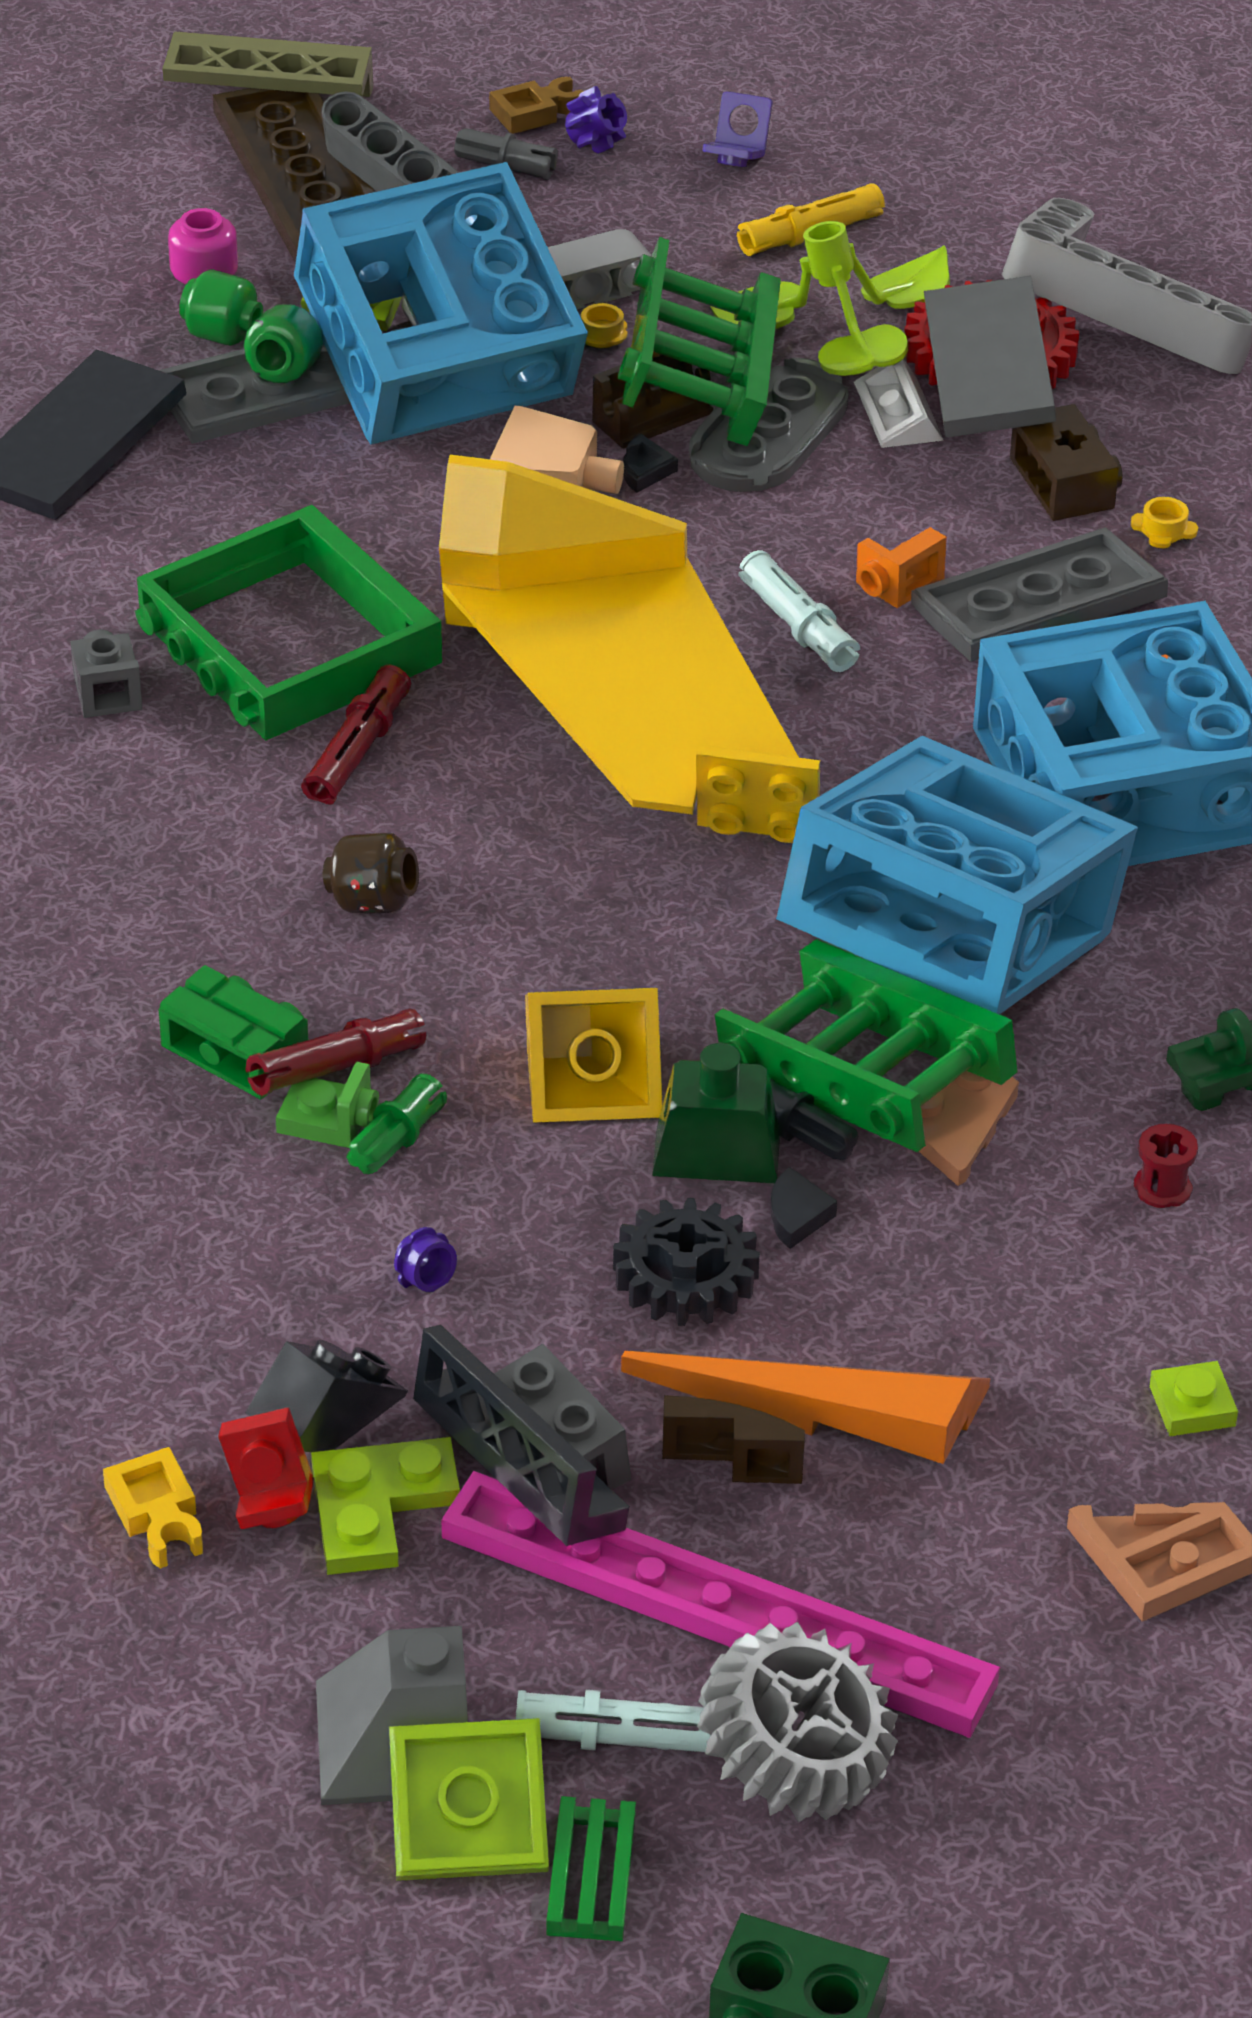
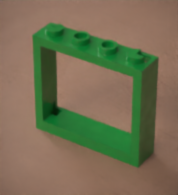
M309 505L137 577L139 609L135 610V614L141 629L147 635L155 634L167 645L172 659L178 665L186 664L198 675L202 687L210 696L218 694L230 706L235 720L243 727L250 725L265 741L350 704L355 696L364 694L381 666L393 665L399 667L409 677H412L442 663L441 620L313 505ZM305 563L385 637L267 688L188 612Z

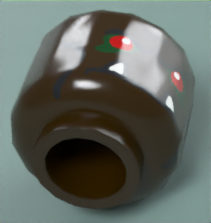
M394 833L351 834L342 837L335 845L332 856L325 859L322 872L323 883L326 891L334 895L338 905L346 912L365 914L391 913L400 910L408 900V897L413 896L417 891L419 864L414 850L406 847L404 841Z

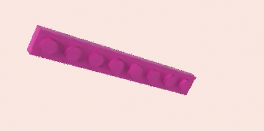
M476 1471L472 1472L441 1519L442 1538L728 1647H731L735 1640L743 1637L746 1633L755 1636L758 1630L764 1629L769 1623L782 1633L786 1627H790L798 1622L807 1638H811L813 1634L826 1629L828 1644L838 1649L852 1643L850 1658L858 1666L874 1663L872 1677L869 1679L871 1684L890 1688L887 1697L888 1701L884 1706L971 1738L998 1686L999 1666L626 1528L625 1531L566 1546L497 1479Z

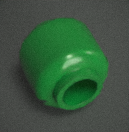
M207 270L197 278L190 279L185 285L180 298L179 314L185 320L187 329L192 335L231 346L245 338L247 330L263 314V305L257 301V292L252 282L245 278L217 270Z
M277 305L267 310L247 330L244 341L245 358L251 369L262 379L273 383H289L300 378L320 357L323 346L322 330L316 319L308 311L295 305Z

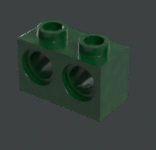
M741 1913L710 1986L709 2018H880L886 2002L890 1958ZM762 1988L768 1991H754L751 1989ZM827 2011H836V2012H840V2013H843V2014L833 2015V2014H828V2013H825V2012H827Z

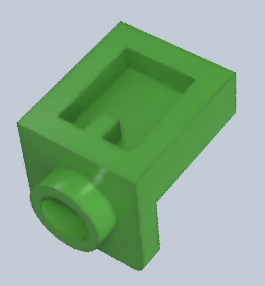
M356 1062L346 1084L313 1078L291 1085L276 1116V1132L349 1148L350 1142L357 1136L360 1128H365L373 1121V1112L379 1104L378 1091L371 1089L370 1064Z

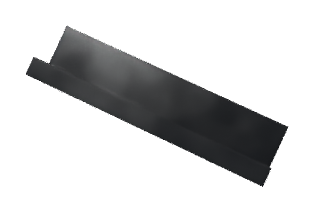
M442 1325L423 1328L413 1400L566 1546L625 1531L630 1506L596 1476V1468ZM444 1362L446 1364L447 1369H443Z

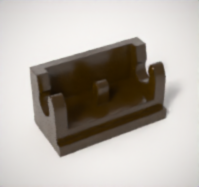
M653 352V362L694 375L691 364ZM621 365L593 375L592 422L623 449L639 434L649 439L708 416L713 411V407L710 404L645 382L632 408L622 404L626 382L618 379ZM700 367L696 368L695 376L711 381L708 370Z

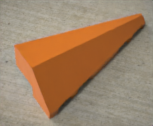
M624 1351L621 1356V1372L698 1398L737 1404L765 1412L805 1430V1434L811 1436L818 1424L821 1423L944 1464L961 1429L968 1430L990 1387V1378L642 1351Z

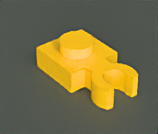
M170 1447L103 1469L105 1489L129 1537L147 1532L149 1557L154 1565L160 1569L168 1566L165 1544L172 1540L186 1542L194 1556L203 1554L201 1525L193 1516L196 1515L195 1495Z

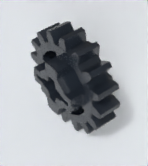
M687 1198L683 1209H674L672 1204L666 1199L661 1200L659 1214L653 1215L644 1209H639L636 1211V1226L630 1224L621 1225L619 1242L614 1243L613 1270L616 1271V1288L618 1291H629V1306L633 1309L641 1307L646 1303L650 1304L651 1319L655 1321L662 1318L666 1312L676 1313L678 1326L686 1325L689 1314H699L706 1324L713 1323L714 1309L719 1307L729 1314H734L737 1312L738 1297L751 1299L754 1280L759 1279L760 1252L756 1251L757 1236L755 1232H743V1217L739 1214L725 1220L721 1218V1204L715 1202L706 1211L697 1210L694 1198Z

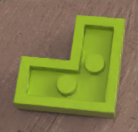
M451 1437L311 1452L312 1472L327 1575L399 1567L392 1512L451 1506L460 1492Z

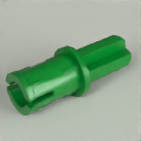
M418 1074L393 1101L380 1103L373 1112V1121L350 1142V1151L346 1157L348 1163L351 1166L358 1167L363 1174H373L402 1146L406 1148L412 1146L419 1138L420 1128L447 1103L446 1091L440 1092L432 1101L428 1100L443 1085L431 1075Z

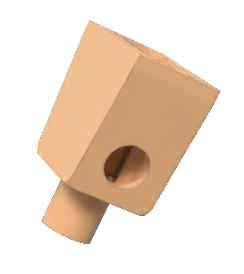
M514 406L490 457V460L511 462L589 490L618 494L623 480V461L597 457V431L592 425L523 406Z

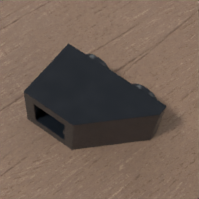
M318 1340L315 1346L286 1341L245 1413L248 1416H253L289 1407L304 1452L328 1451L338 1448L403 1399L408 1390L387 1375L391 1366L385 1360L366 1349L355 1347L351 1354L324 1340Z

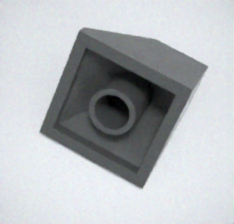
M462 1626L387 1630L316 1680L321 1805L392 1801L389 1727L468 1722Z

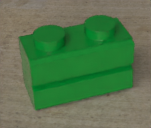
M206 965L202 966L186 980L185 987L179 986L163 999L158 1009L162 1047L260 1100L267 1095H258L251 1088L247 1078L266 1072H264L263 1068L246 1072V1061L249 1056L257 1053L263 1054L309 1040L308 1019L304 1018L294 1005L288 1002H280L278 1004L255 992L251 985L243 978L235 975L228 978Z

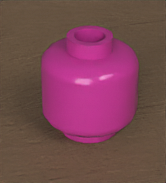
M208 208L189 210L170 227L168 235L170 270L178 281L186 285L190 279L197 278L207 270H217L231 275L237 272V232L231 221L221 216L220 213Z

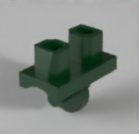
M1232 1008L1219 1014L1217 1031L1168 1047L1166 1061L1181 1079V1092L1195 1109L1204 1111L1219 1106L1225 1093L1244 1087L1246 1090L1252 1091V1020H1249L1246 1014L1238 1008Z

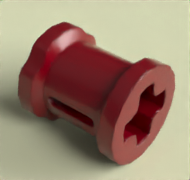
M1157 1124L1149 1127L1142 1132L1138 1143L1139 1156L1143 1160L1142 1169L1137 1172L1133 1182L1138 1197L1146 1204L1157 1208L1183 1205L1189 1200L1193 1191V1185L1189 1180L1188 1172L1189 1167L1194 1164L1198 1155L1197 1139L1190 1131L1178 1125ZM1174 1144H1177L1179 1147L1178 1154L1173 1153ZM1153 1178L1158 1179L1157 1191H1154L1152 1188Z

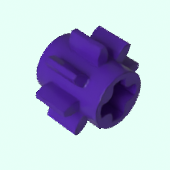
M594 86L580 93L578 98L566 104L570 111L566 117V130L570 139L577 144L579 149L591 144L593 152L602 153L613 148V143L626 138V134L622 129L627 123V112L621 100L614 93L601 97L599 88Z

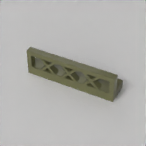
M174 32L162 68L163 80L171 82L331 95L346 91L354 92L364 97H370L374 87L372 47Z

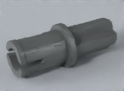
M465 128L458 132L454 146V153L458 157L490 165L507 162L511 171L530 174L545 180H549L553 174L549 169L555 171L558 159L557 148L524 142L516 139L515 134L507 133L502 137Z

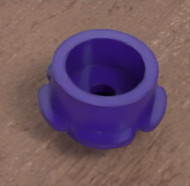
M431 1227L419 1228L412 1232L411 1235L405 1237L398 1245L394 1259V1268L400 1273L398 1276L399 1283L404 1288L414 1285L425 1292H434L447 1284L453 1276L457 1265V1254L454 1247L449 1244L447 1237L443 1233H436Z

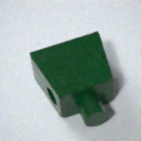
M713 1043L706 1046L700 1054V1061L681 1060L675 1063L657 1124L652 1176L775 1184L778 1177L780 1136L768 1069L758 1064H741L739 1051L734 1046L726 1043Z

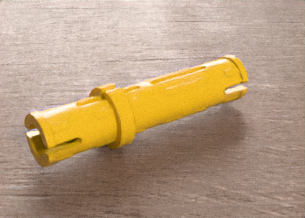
M870 183L855 190L836 194L803 206L785 205L776 209L775 213L770 216L739 224L738 229L740 231L737 232V240L741 250L747 256H753L767 249L786 244L792 248L802 244L804 232L817 223L838 221L847 226L864 219L881 216L884 213L882 208L885 207L884 196L876 184Z

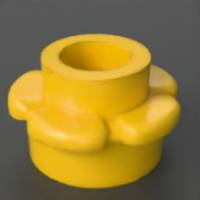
M597 303L587 306L581 312V319L588 332L585 342L587 345L597 348H608L622 343L627 338L628 332L626 330L628 325L624 321L622 310L617 306Z

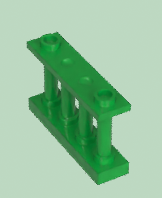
M659 237L652 255L642 254L633 278V285L640 287L631 348H627L618 373V379L626 382L622 404L633 408L641 387L645 382L722 408V415L729 417L727 440L748 446L767 405L781 279L761 272L753 291L744 289L741 294L666 268L670 240ZM662 289L733 313L734 320L739 321V323L735 324L662 299ZM659 320L729 344L730 351L735 352L733 356L657 330V322ZM653 352L726 376V383L731 384L729 388L653 362Z
M818 939L813 940L799 951L804 988L761 1021L756 1023L724 1008L714 1014L718 1042L734 1046L740 1053L741 1064L762 1065L768 1069L769 1077L775 1080V1082L798 1094L801 1092L811 1094L814 1097V1105L827 1113L915 1152H919L926 1146L921 1106L965 1071L999 1085L1004 1084L1018 1072L1013 1022L1011 1019ZM819 1008L840 1017L806 1044L785 1035ZM867 1029L889 1037L855 1065L833 1056ZM915 1050L938 1058L936 1062L905 1086L882 1077Z

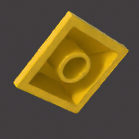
M658 988L531 992L525 995L527 1054L533 1123L660 1117L662 1109Z

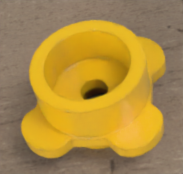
M1156 497L1149 500L1144 505L1143 513H1136L1131 518L1132 529L1145 534L1149 538V544L1155 548H1168L1171 546V543L1183 538L1193 539L1198 534V525L1195 522L1188 521L1189 510L1186 504L1172 497Z

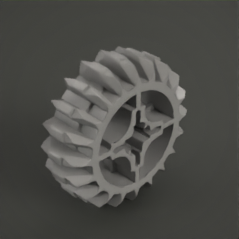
M798 1622L790 1627H786L782 1633L769 1623L764 1629L758 1630L755 1636L746 1633L743 1637L735 1640L727 1653L721 1654L710 1669L711 1675L702 1687L701 1697L698 1700L704 1709L700 1713V1721L697 1728L711 1735L707 1741L704 1755L720 1757L726 1762L722 1767L720 1780L737 1777L745 1784L743 1801L759 1794L767 1799L770 1816L778 1811H782L786 1805H789L798 1823L806 1817H811L815 1811L824 1820H827L831 1816L837 1815L843 1807L850 1810L853 1806L859 1805L870 1792V1788L875 1789L886 1775L885 1769L889 1765L888 1761L894 1755L895 1746L898 1742L891 1734L895 1729L898 1714L883 1707L888 1701L887 1697L890 1688L872 1685L869 1680L872 1677L874 1663L858 1666L850 1658L852 1643L836 1649L828 1644L826 1629L813 1634L811 1638H807ZM799 1711L803 1712L804 1717L797 1726L798 1730L793 1731L792 1725L799 1716Z

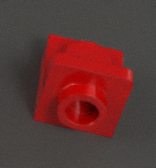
M289 1407L221 1423L218 1438L240 1496L236 1511V1518L240 1528L247 1529L260 1525L265 1528H278L290 1524L299 1516L306 1514L309 1508L314 1477Z

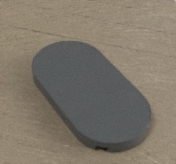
M806 358L784 359V366L771 368L767 405L748 446L727 440L729 417L722 415V408L716 407L690 438L689 458L691 468L703 481L729 491H762L786 482L845 415L848 408L849 393L847 386L845 388L842 385L841 375L829 374L815 360Z

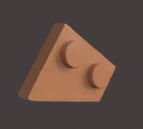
M965 1071L921 1106L926 1146L919 1152L957 1186L966 1182L974 1160L982 1148L986 1149L996 1133V1125L999 1119L1007 1115L1018 1095L1019 1082L1014 1077H1011L1004 1084L999 1085Z
M1225 1502L1190 1503L1184 1507H1170L1165 1504H1135L1133 1516L1093 1517L1091 1505H1078L1069 1509L1067 1529L1142 1622L1252 1574V1534Z

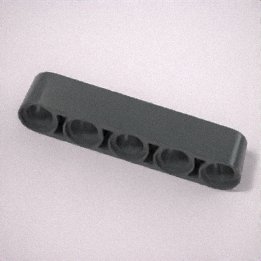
M344 91L335 93L323 103L322 118L328 152L376 191L460 173L362 96L354 92Z

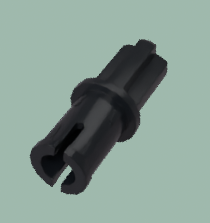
M770 1078L779 1125V1136L787 1141L796 1137L832 1159L846 1160L851 1155L853 1147L858 1141L859 1135L857 1130L815 1106L814 1097L807 1092L798 1094Z

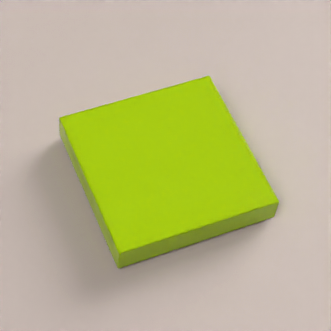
M540 1718L389 1727L396 1881L549 1871Z

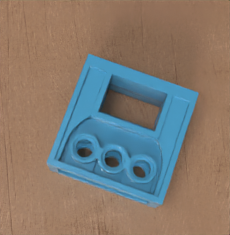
M507 162L303 209L294 277L311 315L316 319L322 330L324 345L370 445L513 410L515 405L525 407L573 395L588 332ZM404 296L416 326L382 333L369 304Z
M1206 601L980 639L973 729L993 766L1137 826L1138 829L1128 866L1252 844V678ZM1161 655H1167L1168 659L1162 657ZM1067 698L1061 705L1044 708L1054 699ZM1112 793L1105 799L1092 801L1097 795ZM1218 799L1221 800L1223 804L1218 805Z
M920 736L800 808L776 919L873 963L1001 1014L1101 943L1111 932L1138 827L925 736Z

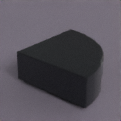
M639 434L628 443L623 459L625 471L623 477L628 486L636 493L678 471V458L644 435Z
M788 1167L776 1180L771 1193L770 1211L776 1235L791 1249L836 1217L837 1200L794 1169Z

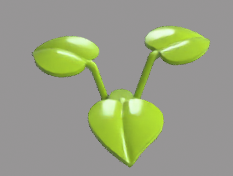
M825 221L809 227L803 234L808 257L800 259L802 269L800 286L792 282H781L775 329L792 322L795 318L794 309L802 308L807 304L812 275L815 279L819 280L821 286L837 287L847 326L851 334L833 339L820 349L818 360L821 368L829 374L846 376L867 372L873 369L874 366L887 367L899 363L908 352L906 335L898 327L889 324L877 325L861 332L857 324L846 282L850 279V272L853 270L862 284L861 292L866 300L872 301L875 305L886 302L895 309L914 307L916 301L925 302L924 291L942 289L945 285H950L948 254L945 245L870 279L856 257L853 243H849L846 226L843 223ZM754 287L747 288V290L753 291ZM710 306L716 317L735 324L739 323V321L734 320L733 313Z

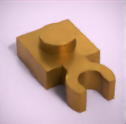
M571 77L556 78L549 83V86L540 87L534 80L489 92V110L510 133L514 134L556 123L557 113L568 115L570 111L566 104L578 98L579 94L584 91L582 89L573 91V79Z

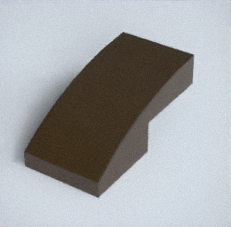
M664 1395L662 1459L732 1461V1482L802 1484L805 1430L765 1412L737 1404L696 1397Z

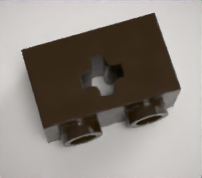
M1075 404L1055 407V422L1012 428L1010 459L1053 521L1115 509L1117 488L1121 487L1123 481L1121 464L1115 455L1109 453L1101 442L1096 427L1092 423L1087 422Z

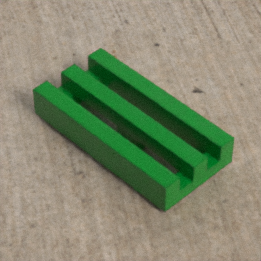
M561 1796L546 1920V1936L623 1941L636 1802L621 1801L620 1810L606 1809V1799L591 1798L590 1807L576 1806V1797ZM574 1824L588 1825L578 1919L564 1918ZM604 1827L618 1828L609 1920L608 1922L594 1921Z

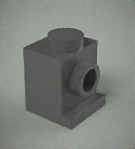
M99 629L89 632L83 639L70 641L73 676L84 718L143 710L138 660L135 659L129 633L113 635L107 630ZM123 681L125 691L94 695V684Z

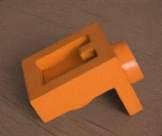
M929 527L891 551L870 538L864 539L857 545L856 583L868 595L878 596L896 608L901 607L911 600L912 590L944 580L947 537Z

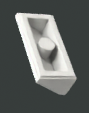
M904 359L891 366L877 367L855 380L854 384L882 448L944 440L919 382Z

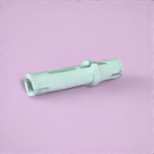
M757 550L743 559L740 568L744 571L739 572L741 580L754 590L791 627L794 639L801 646H809L835 672H843L855 664L859 658V654L855 651L860 650V645L837 624L834 612L827 605L814 602L777 565L767 552Z
M518 1690L516 1720L540 1718L541 1738L581 1742V1749L596 1750V1743L662 1750L673 1749L705 1752L707 1741L711 1736L700 1729L698 1731L642 1727L633 1724L634 1722L697 1727L700 1721V1713L704 1707L600 1698V1691L586 1690L585 1697L527 1693L525 1690ZM564 1715L593 1719L620 1720L622 1723L606 1724L589 1721L559 1720L556 1717Z

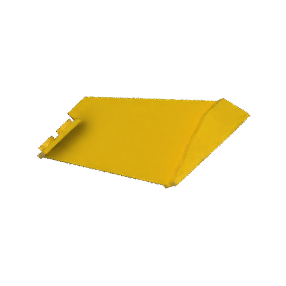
M450 455L447 464L439 541L446 624L476 628L632 807L693 815L697 797V826L710 827L713 831L724 835H734L742 831L770 835L777 841L793 843L800 808L820 796V760L799 758L687 558V523L511 462Z

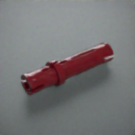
M393 665L381 666L364 694L355 696L346 708L347 719L301 783L302 791L308 799L332 805L377 737L385 736L393 724V712L403 697H406L412 685L409 676L402 669Z
M411 1008L374 1021L367 1018H358L347 1022L343 1030L263 1054L257 1053L249 1056L246 1061V1072L263 1068L266 1073L247 1079L251 1088L258 1095L263 1096L277 1089L353 1067L356 1062L370 1064L371 1068L379 1065L382 1057L422 1047L426 1041V1031L409 1035L407 1030L421 1027L425 1024L421 1015Z

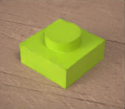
M1218 1361L1151 1371L1149 1386L1169 1437L1236 1426L1238 1409Z

